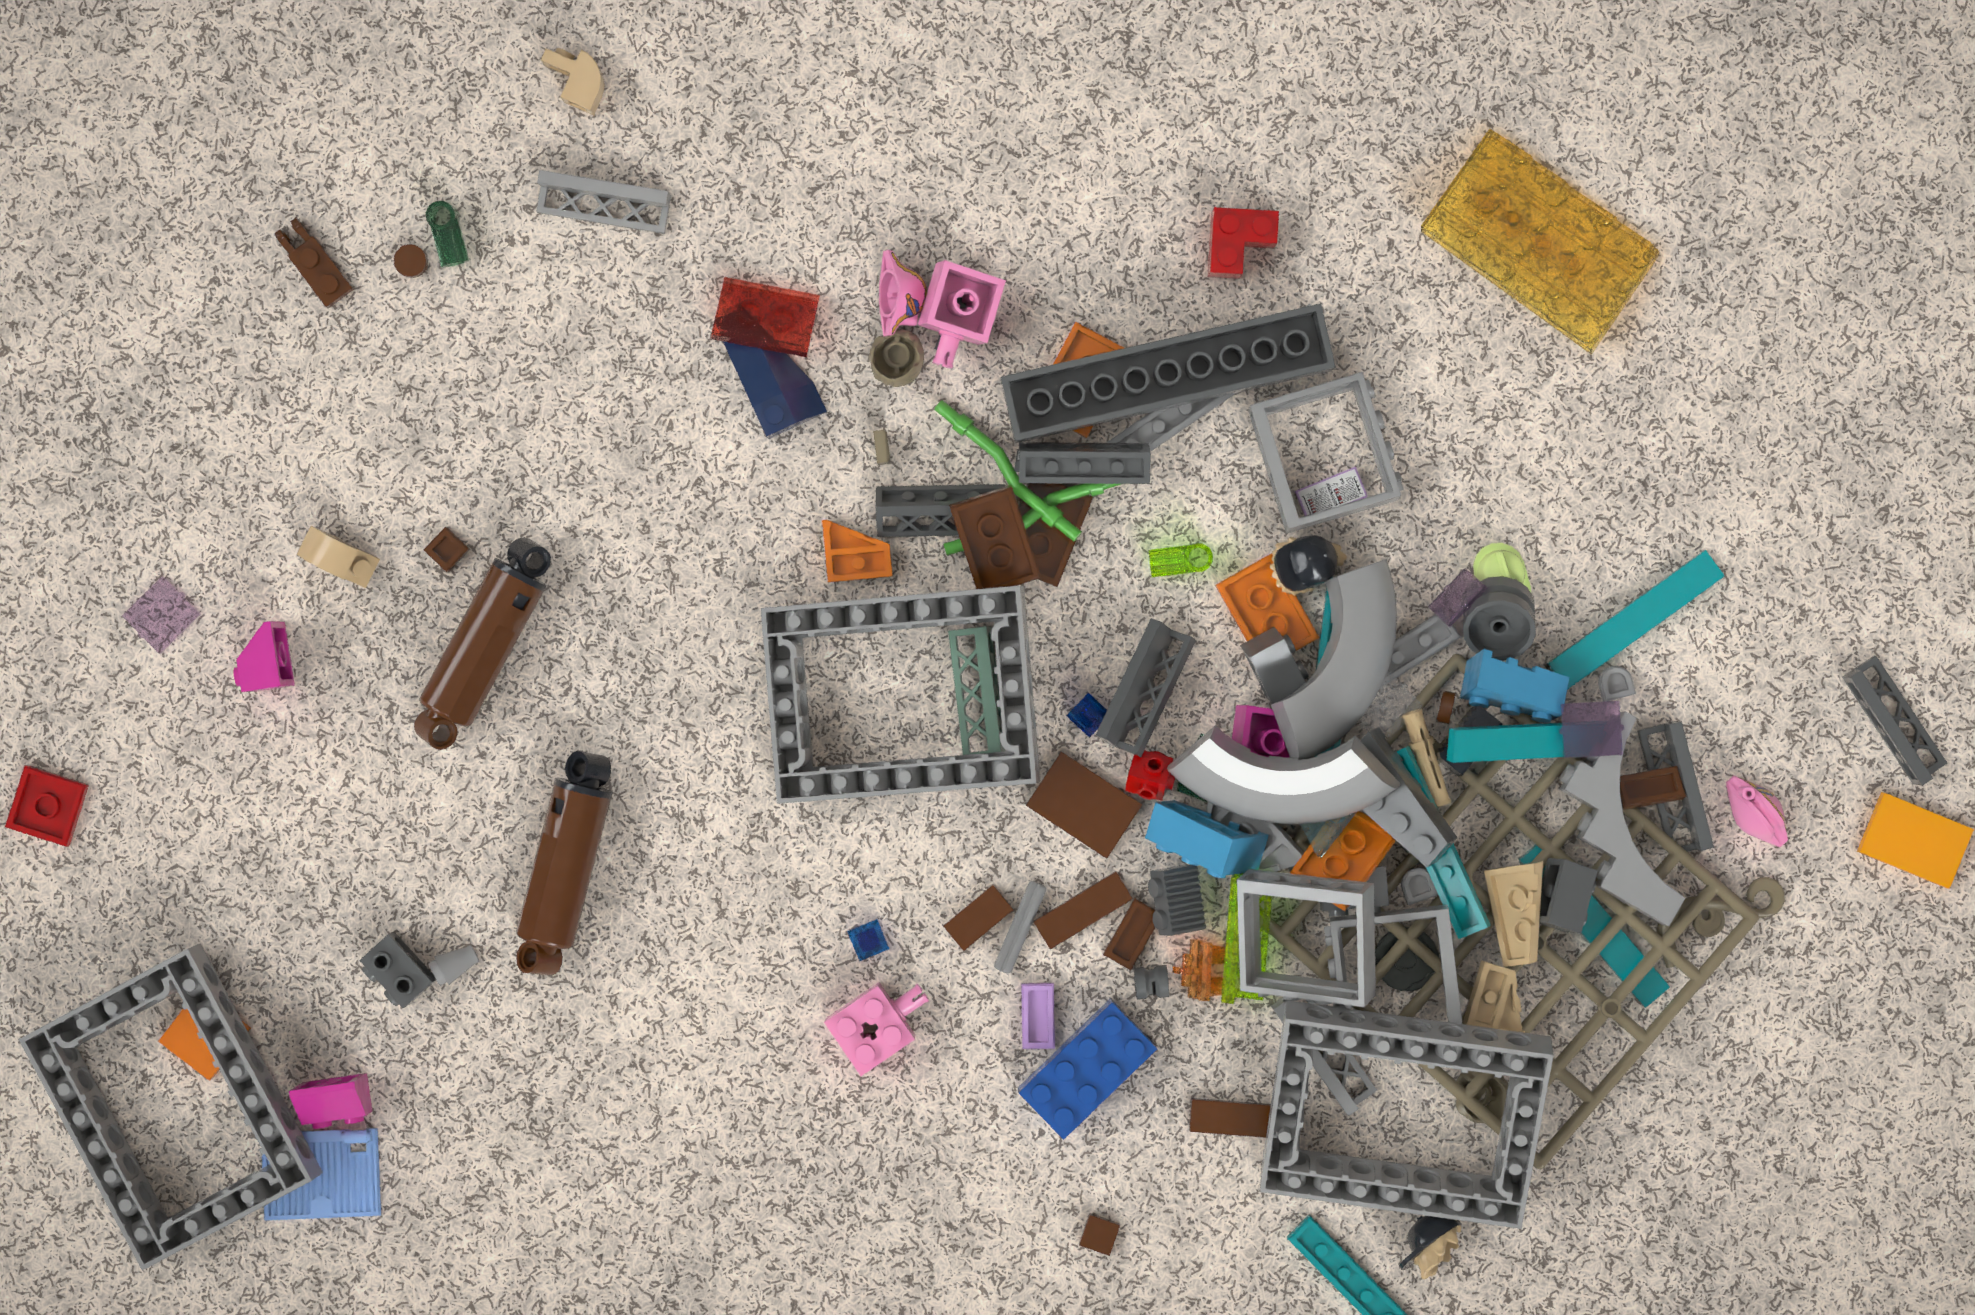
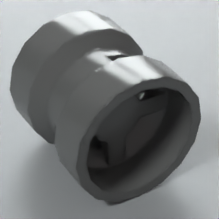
M1157 965L1154 969L1148 970L1145 967H1134L1137 1000L1147 999L1149 995H1156L1159 998L1169 997L1167 965Z

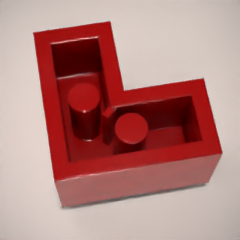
M1214 207L1211 212L1207 277L1240 279L1243 275L1244 247L1274 249L1278 240L1279 211Z

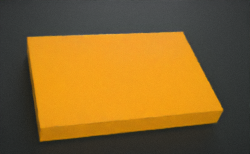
M1881 792L1857 852L1950 889L1974 829Z

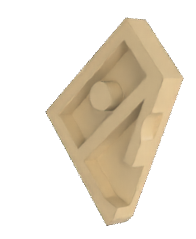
M1481 960L1464 1016V1024L1525 1033L1521 1025L1520 1012H1522L1520 998L1516 993L1518 984L1515 970Z

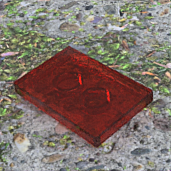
M724 277L711 339L807 357L820 295Z

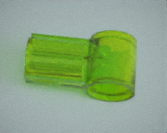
M1202 543L1148 550L1152 578L1200 573L1206 571L1213 562L1211 549ZM1202 549L1207 553L1208 559L1204 566L1195 567L1190 563L1189 554L1192 550Z

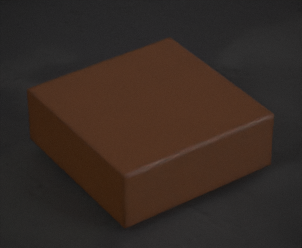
M445 527L423 550L448 573L467 554L470 548L448 527Z
M1089 1213L1079 1246L1110 1256L1120 1223Z

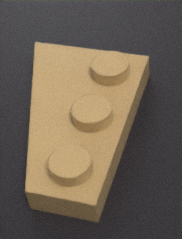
M1543 861L1484 870L1503 967L1537 962Z

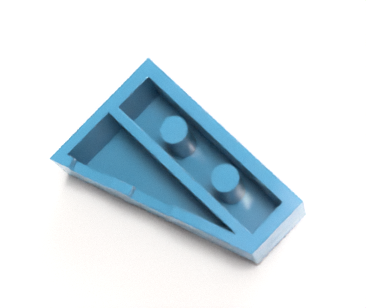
M1487 649L1481 650L1467 660L1460 698L1469 700V705L1474 707L1481 706L1483 708H1488L1489 705L1501 708L1500 712L1507 715L1517 716L1520 713L1532 715V720L1542 723H1550L1551 720H1555L1563 715L1569 677L1537 666H1533L1532 669L1518 666V660L1511 657L1507 658L1506 662L1492 658L1493 651Z
M1175 800L1155 802L1145 839L1156 843L1157 849L1167 853H1176L1182 856L1181 860L1195 866L1200 865L1207 869L1209 875L1217 878H1226V875L1245 873L1249 869H1259L1268 834L1260 831L1258 834L1252 835L1239 831L1240 824L1230 821L1228 826L1211 819V813Z

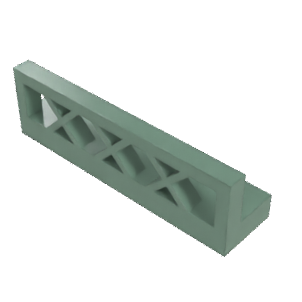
M992 626L948 631L963 755L1005 752L999 733H1002L1001 708L997 707V700L1000 699L998 674H994V667H997L994 641L991 640ZM974 634L976 649L968 658L959 651L957 636ZM976 655L978 665L972 661ZM960 658L965 661L962 667L960 665ZM968 665L979 672L980 681L973 690L962 682V673ZM980 687L982 697L976 693ZM964 690L969 693L966 699H964ZM972 697L983 704L984 713L977 722L966 715L965 706ZM983 720H985V729L980 726ZM967 722L973 726L969 732ZM976 729L987 737L988 750L971 752L969 738Z

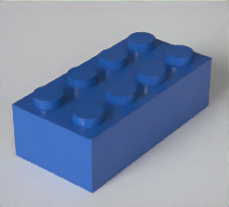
M1110 998L1018 1087V1093L1064 1140L1157 1050V1047Z

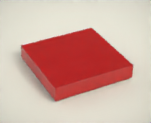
M24 765L5 827L69 847L89 785Z

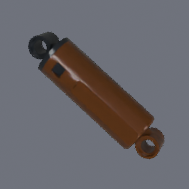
M518 538L511 543L507 551L509 564L500 559H494L419 698L420 703L427 710L421 712L416 718L414 730L421 739L434 749H447L456 741L458 731L455 724L464 727L471 726L547 586L535 577H540L546 573L551 563V556L544 547L529 538ZM532 553L531 558L526 562L527 557ZM439 725L437 731L433 733L434 729Z
M575 751L568 757L565 765V773L568 779L555 778L516 929L517 936L526 941L519 947L516 957L517 966L523 973L549 976L556 974L562 965L563 956L561 949H569L574 945L613 793L601 787L608 782L611 775V763L604 755Z

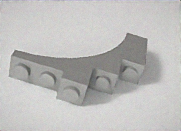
M1626 711L1619 712L1617 716L1613 714L1607 721L1603 729L1607 734L1602 743L1596 742L1587 756V759L1591 761L1589 765L1582 761H1575L1574 765L1568 764L1559 779V781L1563 782L1559 790L1593 809L1591 814L1586 812L1577 826V829L1580 830L1577 838L1610 857L1609 861L1604 860L1597 869L1596 878L1598 880L1596 881V887L1661 925L1670 926L1685 897L1665 884L1647 865L1635 846L1625 822L1620 797V766L1626 741L1637 718Z

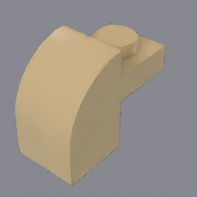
M546 48L541 59L542 63L550 69L569 76L560 98L564 103L594 116L602 99L605 86L603 74L595 60L583 50L580 51L577 60L574 61L575 56L563 49L556 48V51L553 52Z
M310 526L296 554L316 567L364 588L367 587L380 561L376 556L349 545L338 537L313 526Z

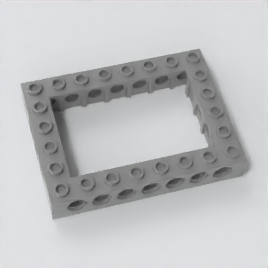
M1024 586L761 608L777 804L1036 784L1041 782ZM994 622L991 640L995 641L997 667H994V674H998L1000 699L997 700V707L1001 708L1002 733H999L1005 752L813 767L803 638Z
M201 943L176 954L19 1039L142 1270L311 1182L323 1173ZM179 993L184 1002L181 1004L183 1009H188L199 1030L197 1033L199 1039H204L215 1060L212 1062L214 1067H219L230 1088L228 1091L230 1097H235L246 1118L243 1120L245 1125H250L261 1146L259 1149L261 1155L265 1154L270 1164L168 1218L79 1053L77 1046L164 999Z
M1286 1000L1261 1168L1260 1192L1522 1229L1554 1056L1551 1036ZM1313 1049L1328 1051L1329 1055H1334L1337 1052L1361 1056V1059L1368 1060V1057L1394 1060L1395 1064H1401V1061L1428 1065V1068L1431 1069L1439 1066L1461 1069V1073L1475 1071L1494 1074V1077L1501 1078L1502 1075L1510 1076L1492 1176L1299 1149L1300 1130L1304 1124L1305 1099L1308 1098L1309 1070H1312Z

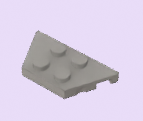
M1208 802L1206 812L1212 814L1211 819L1228 826L1230 821L1240 824L1239 831L1250 835L1258 834L1259 831L1269 835L1258 870L1278 872L1281 869L1293 867L1304 854V851L1278 823L1243 817ZM1244 873L1235 874V875L1239 878V877L1242 876Z

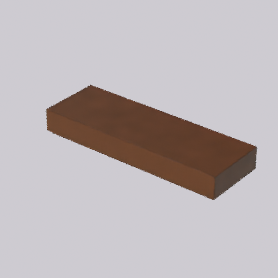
M1114 871L1037 918L1033 923L1051 950L1128 903L1133 898L1117 872Z
M1191 1098L1189 1131L1266 1138L1271 1104Z

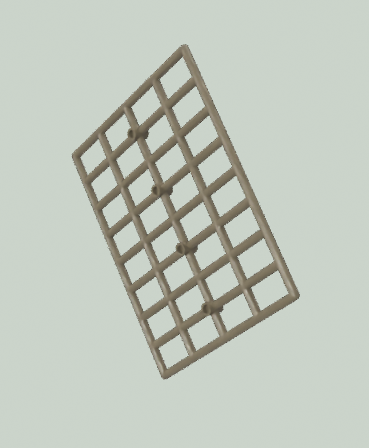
M1460 654L1452 655L1402 714L1416 709H1423L1457 669L1461 673H1465L1467 660ZM1402 714L1384 733L1385 739L1390 746L1404 730L1407 731ZM1528 714L1511 715L1521 725L1540 724L1532 720V716ZM1449 734L1441 743L1434 739L1435 743L1432 745L1435 753H1439L1438 748H1443L1442 743L1447 742L1446 738H1449ZM1578 756L1558 757L1514 808L1487 785L1507 760L1489 761L1478 775L1468 768L1463 776H1458L1468 786L1442 815L1449 826L1452 825L1478 794L1505 818L1464 864L1481 904L1489 910L1486 915L1491 925L1488 928L1466 936L1454 950L1456 968L1495 924L1489 894L1473 880L1472 875L1514 827H1517L1542 849L1531 863L1543 861V868L1546 866L1548 858L1566 859L1576 863L1561 847L1575 833L1583 815L1586 812L1591 814L1592 808L1582 803L1551 840L1529 822L1524 815L1558 778L1568 764L1574 765L1575 761H1582ZM1638 808L1623 810V814L1632 821L1627 826L1632 840L1643 830L1669 853L1654 870L1663 881L1680 862L1706 886L1662 937L1635 914L1636 909L1623 904L1619 899L1596 887L1593 895L1616 915L1572 965L1547 945L1546 939L1555 929L1545 925L1539 927L1538 954L1563 976L1521 1023L1522 1030L1525 1033H1531L1572 985L1597 1005L1598 1011L1556 1059L1553 1058L1548 1087L1557 1078L1577 1095L1583 1103L1540 1153L1536 1151L1533 1166L1537 1169H1543L1759 920V914ZM1324 821L1306 823L1292 838L1293 841L1305 852L1310 846L1307 841ZM1411 853L1405 857L1387 878L1388 897L1401 883L1403 875L1418 864L1419 860ZM1603 854L1592 866V869L1597 870L1604 860L1609 861L1610 857ZM1439 895L1435 897L1428 907L1443 905ZM1718 895L1741 915L1743 919L1698 969L1672 945L1712 898ZM1303 900L1281 926L1259 908L1260 926L1320 979L1337 981V978L1330 979L1329 968H1327L1328 959L1334 958L1333 945L1328 946L1316 958L1291 936V933L1318 904V901ZM1435 918L1415 920L1408 929L1399 922L1382 924L1399 940L1375 966L1376 985L1408 948L1435 971L1398 1016L1414 1017L1443 984L1440 958L1417 939ZM1627 923L1653 947L1611 996L1607 997L1588 981L1582 973ZM1357 926L1342 929L1343 948L1356 935ZM1664 956L1690 980L1652 1024L1644 1030L1621 1009V1003L1659 959ZM1524 965L1508 966L1505 968L1515 970L1517 974ZM1457 974L1458 991L1469 1001L1473 987ZM1367 1004L1365 1007H1353L1356 1010L1379 1013L1370 1004ZM1464 1013V1015L1462 1016V1024H1464V1023H1463V1020H1464L1465 1013ZM1612 1018L1637 1041L1599 1085L1591 1091L1572 1075L1566 1067L1606 1020ZM1418 1064L1499 1135L1502 1121L1475 1098L1494 1074L1478 1072L1464 1088L1441 1067L1435 1066L1434 1069L1428 1068V1065Z

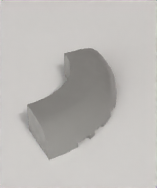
M1387 559L1344 573L1325 582L1331 605V623H1333L1330 641L1327 643L1317 670L1312 677L1291 695L1271 704L1290 758H1299V760L1314 758L1333 746L1361 719L1375 699L1385 679L1392 658L1397 626L1396 596Z

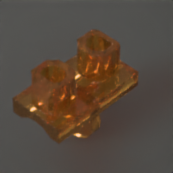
M1190 939V954L1183 953L1182 965L1172 966V973L1181 974V986L1188 987L1189 998H1195L1199 1001H1210V997L1224 993L1223 977L1211 976V964H1224L1226 952L1224 947L1213 945L1212 942L1200 939Z

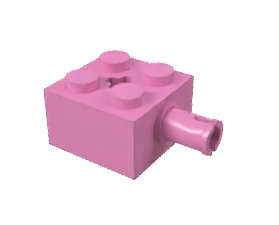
M946 260L935 264L918 322L919 326L937 331L941 335L932 363L936 365L942 364V367L952 369L959 341L964 340L976 345L988 343L1006 280ZM962 297V302L966 304V308L960 309L957 298Z
M878 982L825 1019V1025L860 1076H863L915 1040L916 1035L906 1022V1016L929 1002L925 993L913 1000L923 991L919 984H916L911 990L894 1000L889 997L880 982ZM865 1022L869 1025H877L876 1035L872 1036L870 1033L865 1035L863 1033Z

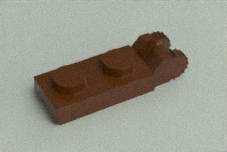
M295 217L290 222L296 233L305 241L302 245L295 248L287 234L280 229L274 234L289 253L287 255L325 307L330 308L353 291L354 288L316 237L311 236L300 220Z

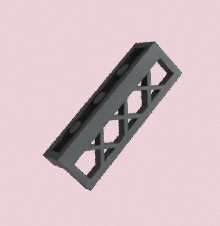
M1019 443V483L1150 484L1151 451L1149 443Z
M1005 484L876 486L877 537L959 536L956 525L948 521L952 517L949 505L1005 487ZM896 516L902 522L897 526H883V517ZM920 516H930L935 521L930 525H920L915 520Z
M1151 618L1098 728L1096 736L1111 746L1141 757L1196 640L1191 636L1171 630L1161 621ZM1175 639L1183 642L1179 653L1169 658L1167 650L1172 640ZM1166 668L1168 676L1165 682L1155 687L1154 678L1157 672ZM1152 698L1154 706L1151 712L1142 716L1140 712L1142 703ZM1138 727L1140 735L1135 746L1125 743L1124 741L1129 731Z
M1872 656L1842 676V678L1912 784L1923 786L1933 779L1931 774L1946 765L1947 761L1877 656ZM1872 666L1879 674L1877 689L1872 687L1863 673ZM1884 683L1889 691L1883 690ZM1882 694L1893 696L1897 701L1895 716L1890 714L1882 702ZM1902 710L1907 718L1901 717ZM1900 721L1909 722L1914 727L1913 743L1908 741L1900 729ZM1920 738L1922 739L1925 745L1919 744ZM1917 749H1928L1936 762L1926 768L1917 754Z
M1672 721L1637 730L1647 771L1658 769L1663 761L1671 766H1677L1686 797L1682 799L1683 807L1677 817L1666 811L1664 803L1656 804L1663 831L1673 839L1674 831L1678 824H1681L1689 829L1693 842L1681 846L1687 852L1714 848L1682 721ZM1664 731L1667 745L1660 755L1650 749L1647 735ZM1668 751L1670 753L1671 761L1665 758ZM1652 755H1654L1655 757L1658 758V760H1657V762L1655 763V765H1654V761H1653ZM1684 814L1686 815L1687 823L1681 820ZM1668 817L1674 820L1671 827L1669 824Z

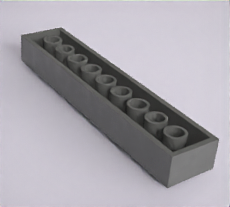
M1320 303L1002 376L1000 381L1016 444L1332 371L1336 366Z

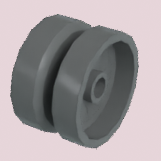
M1504 576L1488 577L1477 582L1467 592L1463 603L1464 640L1473 652L1477 654L1481 650L1487 649L1493 651L1492 658L1502 661L1507 660L1509 657L1515 658L1522 655L1532 645L1536 635L1534 597L1527 586L1516 579Z

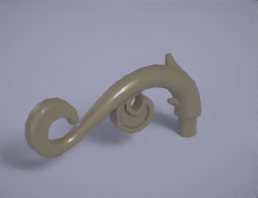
M1759 877L1753 880L1747 890V900L1752 903L1758 892L1766 891L1770 896L1771 902L1763 909H1752L1759 914V918L1771 917L1777 914L1785 902V892L1777 880L1770 877ZM1697 896L1685 898L1670 926ZM1714 896L1703 909L1708 911V919L1704 920L1702 915L1699 914L1693 920L1692 925L1695 932L1702 937H1712L1717 935L1724 927L1725 918L1723 911L1738 913L1719 896ZM1658 923L1656 932L1662 937L1670 926ZM1674 942L1672 946L1675 949H1677L1676 944ZM1663 956L1666 968L1675 967L1674 964Z

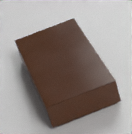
M1677 766L1620 776V797L1623 810L1682 800L1686 797Z
M992 884L945 923L943 927L961 949L965 951L1014 909Z
M1134 898L1105 948L1103 955L1132 970L1155 929L1153 913L1156 910Z

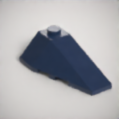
M744 308L714 321L768 439L827 412L814 382Z

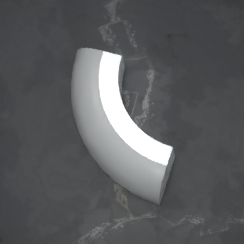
M1216 725L1169 764L1167 768L1184 786L1215 806L1243 817L1279 824H1306L1341 818L1378 802L1400 786V782L1356 736L1339 747L1318 754L1314 758L1301 760L1299 758L1269 756L1268 758L1250 752L1251 749L1231 739Z

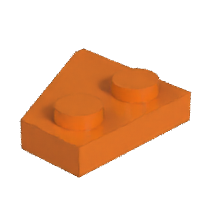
M822 520L828 583L893 577L890 544L832 521Z

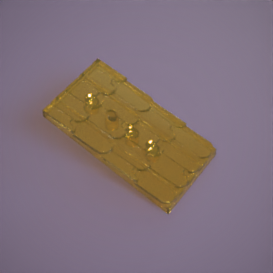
M1490 128L1421 225L1422 233L1591 355L1659 256V250L1650 241L1619 222L1616 216L1570 187L1564 179L1533 160L1530 154Z

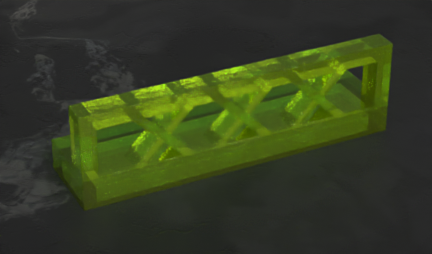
M1244 873L1231 876L1221 1003L1234 1004L1237 997L1262 1001L1264 997H1258V993L1240 991L1237 879ZM1262 895L1259 898V904L1265 900L1264 909L1259 905L1260 915L1263 918V924L1260 926V932L1262 931V938L1260 940L1262 972L1267 970L1273 897Z

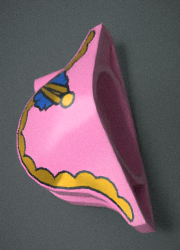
M891 250L883 251L879 282V309L884 337L893 335L899 325L916 326L918 322L917 315L922 312L927 295V286L923 278L917 272L905 267Z
M1737 776L1731 777L1726 782L1732 814L1739 828L1748 835L1777 847L1785 844L1788 841L1785 816L1778 798L1764 787Z

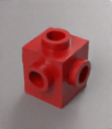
M1144 750L1141 757L1134 755L1125 791L1138 794L1144 799L1163 801L1165 790L1172 791L1175 777L1167 770L1168 765L1173 762L1174 758L1158 751L1149 752Z

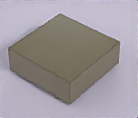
M873 431L877 464H889L891 460L887 431Z

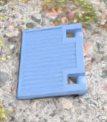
M378 1128L352 1131L350 1129L301 1131L323 1173L311 1182L264 1206L265 1221L381 1216ZM366 1143V1151L351 1152V1144ZM265 1154L262 1155V1168L270 1164Z

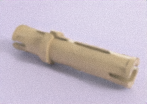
M1416 709L1402 714L1411 741L1408 745L1411 750H1414L1418 766L1436 806L1440 807L1449 804L1451 798H1449L1432 745L1435 743L1434 737L1429 735L1422 709Z

